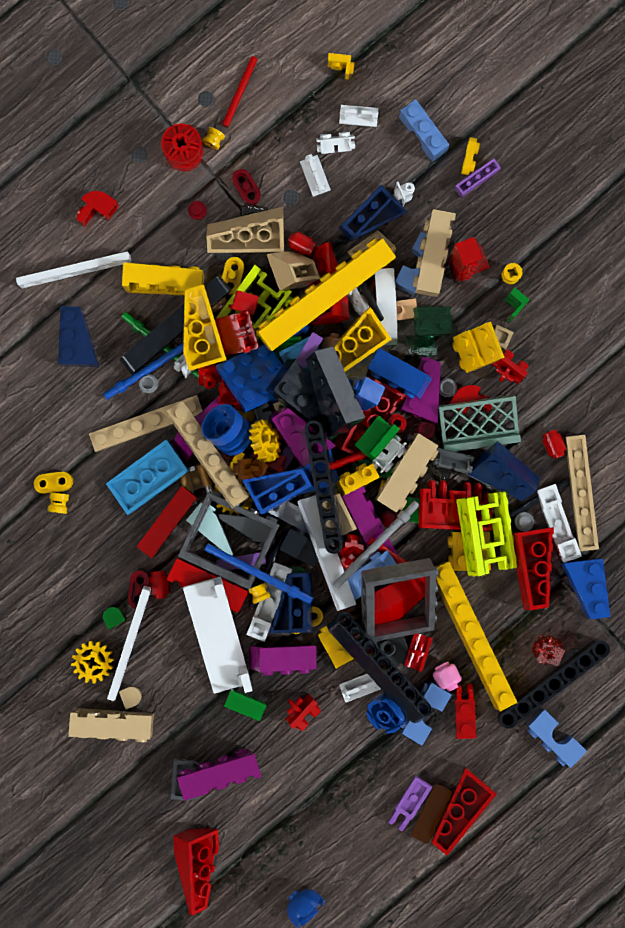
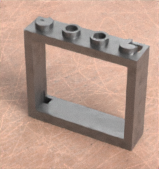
M213 491V493L208 492L178 557L250 589L255 576L250 574L247 579L189 552L211 502L215 501L232 509L228 502L223 499L224 496L216 491ZM240 503L232 510L271 527L270 533L254 565L255 568L259 569L278 530L279 524L276 523L277 519L268 515L266 518L259 516V511L251 507L246 510L241 507L242 503Z
M430 558L361 571L362 629L373 642L434 630L435 622H437L435 612L437 599L435 592H438L436 582L438 569L437 566L434 567ZM426 577L425 616L375 625L374 586Z

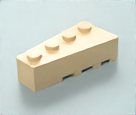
M283 207L208 224L206 235L207 252H284Z
M433 209L429 220H425L423 231H427L426 238L421 240L420 249L423 250V254L417 260L416 268H419V275H415L413 287H416L415 293L438 297L445 269L444 264L448 255L447 247L453 231L451 226L453 221H455L456 213Z
M419 433L413 434L411 438L413 440L412 444L409 443L406 446V451L402 454V460L395 464L392 476L387 478L375 498L395 512L398 509L402 510L407 503L405 498L409 493L412 494L418 485L415 482L419 476H424L428 469L426 467L429 460L433 461L438 454V450H436L438 445Z
M76 708L70 713L68 737L116 738L119 741L135 739L136 742H147V739L150 740L152 737L154 713Z

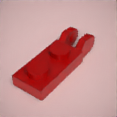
M457 684L456 699H454L456 738H476L473 684H468L467 686L468 699H461L462 687L460 684Z

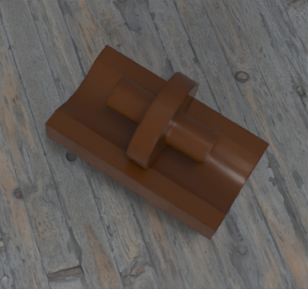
M258 457L239 459L237 463H233L234 475H238L239 480L269 475L268 465L262 459L259 460Z

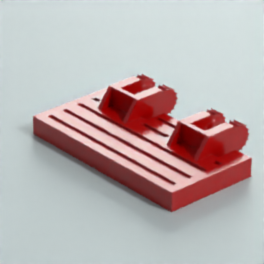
M429 480L428 488L420 489L418 528L461 530L456 499L471 497V484L465 482L462 491L449 490L447 499V482L440 481L438 498H436L435 480ZM475 483L473 486V497L478 496L479 505L489 503L487 495L489 493H483L482 501L481 483ZM493 507L489 508L490 519L493 518ZM475 510L477 521H481V510ZM492 523L482 525L483 531H492Z

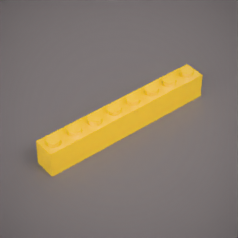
M376 238L372 239L366 244V249L363 251L357 250L351 255L352 259L347 263L345 261L341 262L335 267L336 271L334 273L325 274L320 278L321 282L315 286L313 284L304 290L306 294L301 298L296 296L289 302V307L285 310L283 307L273 314L275 316L270 321L266 319L258 325L259 329L255 332L270 351L276 349L395 259L396 256L383 238L378 240Z
M445 561L437 565L438 577H436L438 592L494 708L502 711L518 703L450 562Z

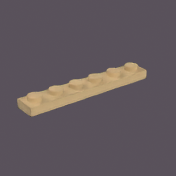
M197 395L182 400L194 417L203 411ZM182 401L90 433L89 436L95 452L174 425L166 412Z
M182 401L167 410V416L233 509L248 499L249 495L215 446L203 436L201 426L185 403Z
M585 435L565 437L577 544L580 551L598 550L599 545Z

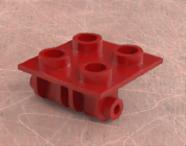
M249 311L214 319L225 356L240 352L247 353L259 348Z

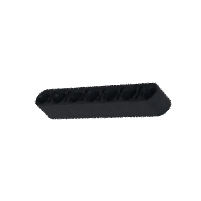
M220 275L204 286L211 308L232 291ZM185 303L120 358V362L131 375L140 370L184 332Z
M312 418L305 425V436L323 540L327 552L336 554L341 551L344 539L325 428L320 419ZM312 423L317 424L320 428L319 432H312L309 425ZM320 443L323 450L316 452L313 449V444ZM319 462L324 463L326 470L319 471L316 468V464ZM327 482L330 488L322 490L319 483ZM325 501L331 502L332 505H333V508H331V509H326V508H324V507H323V502H325ZM332 520L336 523V527L329 528L326 522ZM335 539L339 542V546L333 547L329 541Z
M340 612L328 621L327 628L329 632L381 690L400 707L402 713L412 723H419L431 715L432 708L429 702L348 613Z
M599 639L591 641L517 697L518 703L499 711L497 715L498 722L506 729L516 726L606 658L610 652L609 645ZM598 644L603 645V651L600 654H597L595 651ZM586 655L588 662L586 665H581L580 658ZM571 667L573 673L571 676L566 677L564 671L566 668ZM552 679H556L557 686L551 689L549 682ZM540 690L542 692L541 699L534 700V693ZM525 702L527 704L526 710L523 712L518 711V705ZM506 714H511L512 719L509 723H503L502 721L503 716Z

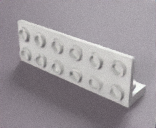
M221 576L184 586V594L213 692L218 693L242 686L245 693L253 691Z

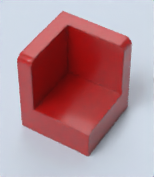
M237 290L233 304H229L228 308L240 312L249 311L251 315H254L259 296Z

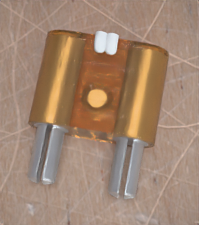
M201 464L189 467L190 471L180 478L182 486L186 487L193 494V491L206 488L207 493L213 492V480Z

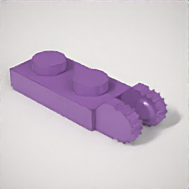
M415 775L396 805L388 823L392 825L400 813L403 814L405 817L398 827L400 831H403L410 819L412 820L432 789V785Z

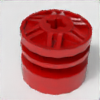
M180 123L172 125L164 132L161 145L168 164L181 172L197 168L204 156L203 144L197 130L191 125Z

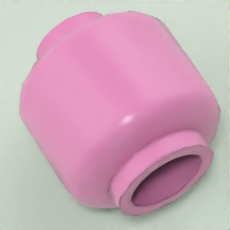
M446 662L434 668L433 678L439 688L447 689L448 692L458 688L457 683L461 681V676L455 664Z

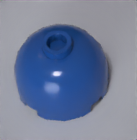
M385 693L376 696L367 706L368 711L366 714L370 723L378 730L380 728L386 730L385 733H395L398 731L406 718L400 707Z
M303 889L300 892L295 890L289 896L291 901L287 905L288 918L296 928H299L300 924L303 927L319 912L316 909L319 904L323 907L326 901L312 889Z

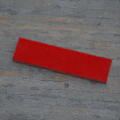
M181 486L137 545V548L150 558H153L198 497L186 487Z

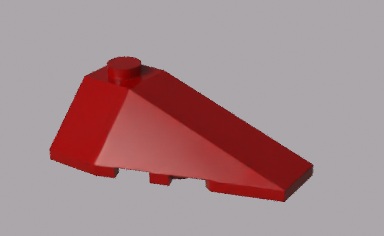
M331 242L315 247L313 261L320 278L327 273L332 274L336 271L337 261ZM320 279L311 283L309 286L313 284L315 286L318 285L321 282ZM347 295L308 325L337 324L349 319Z
M415 578L394 582L375 590V625L399 621L425 596V583Z
M216 828L187 829L173 835L174 855L189 915L191 916L207 909L211 890L210 876L211 872L215 870V865H213L214 856L218 854L219 835Z

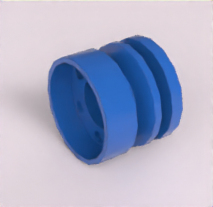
M221 404L214 407L203 420L201 427L203 436L228 456L238 455L243 452L252 441L249 439L251 436L249 429H252V424L231 405Z

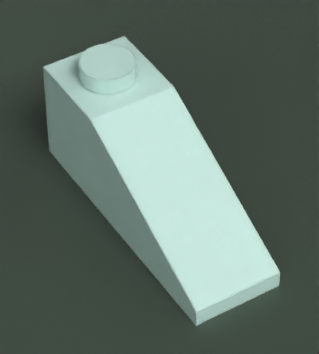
M200 503L186 520L191 525H193L203 503ZM210 505L198 531L222 551L233 556L234 552L218 516L214 513L216 509Z

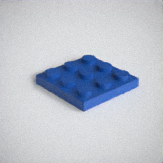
M263 343L259 345L258 349L242 353L216 365V370L243 411L247 412L275 399L266 389L283 365L275 353L270 351Z

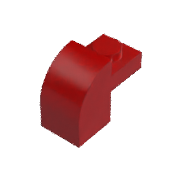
M89 192L81 198L86 205L78 210L76 219L81 225L86 227L97 212L109 221L119 208V204L104 192Z
M468 385L459 389L449 404L487 399L489 397L483 394L481 396L478 395L481 387ZM485 404L482 410L488 413L493 406ZM466 407L462 414L465 415L470 407Z

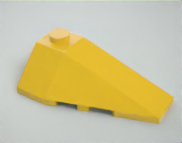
M204 284L185 290L183 353L189 371L226 360Z

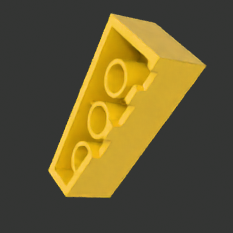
M123 262L122 286L127 293L185 295L186 289L197 287L204 283V273L199 267H188L187 269L180 266L166 267Z

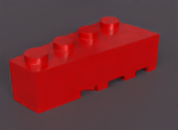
M466 766L432 838V844L446 856H448L497 795L491 787Z

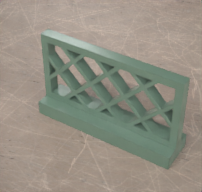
M515 395L438 406L442 436L441 444L445 450L456 452L490 447L497 441L502 445L521 442ZM511 401L512 407L507 413L499 408L503 402ZM485 404H491L494 407L488 416L481 411ZM466 407L475 409L469 418L462 414ZM452 409L456 414L449 421L444 417L443 411ZM497 410L504 414L498 423L491 418ZM478 412L485 417L479 426L472 421ZM459 415L467 420L461 428L453 424ZM507 418H510L513 421L514 428L505 429L501 425ZM489 420L496 426L492 431L486 432L482 428ZM469 423L477 428L473 434H466L463 431ZM450 426L458 431L454 437L446 438V431Z

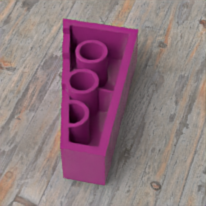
M362 486L342 496V499L360 533V544L366 545L368 548L370 546L367 543L371 537L377 539L384 530L379 517L374 512L371 501L365 494L366 490ZM388 538L383 543V545L389 548L394 553H396L390 539Z
M246 748L236 751L235 755L231 757L223 755L216 758V762L209 763V761L198 764L196 769L186 768L180 770L176 778L183 800L208 794L212 788L214 790L224 789L229 786L230 782H233V784L246 782L248 777L254 775L255 779L261 777L255 754L250 750L246 751Z

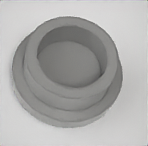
M147 374L139 380V387L144 393H153L158 388V380L155 376Z
M445 378L440 381L439 393L443 397H452L457 391V385L454 380Z
M522 512L515 517L514 523L518 530L529 531L534 525V519L529 513Z

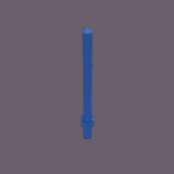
M184 342L124 381L120 380L115 383L113 388L103 393L105 398L108 400L119 392L123 393L128 389V386L182 353Z
M207 544L205 551L275 586L288 593V596L294 599L298 598L310 605L313 597L300 591V588L294 585L290 586L210 544Z

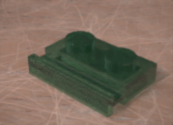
M418 307L413 309L415 336L453 334L451 307Z
M433 335L414 336V339H409V336H406V346L409 355L415 352L422 357L437 355V345Z

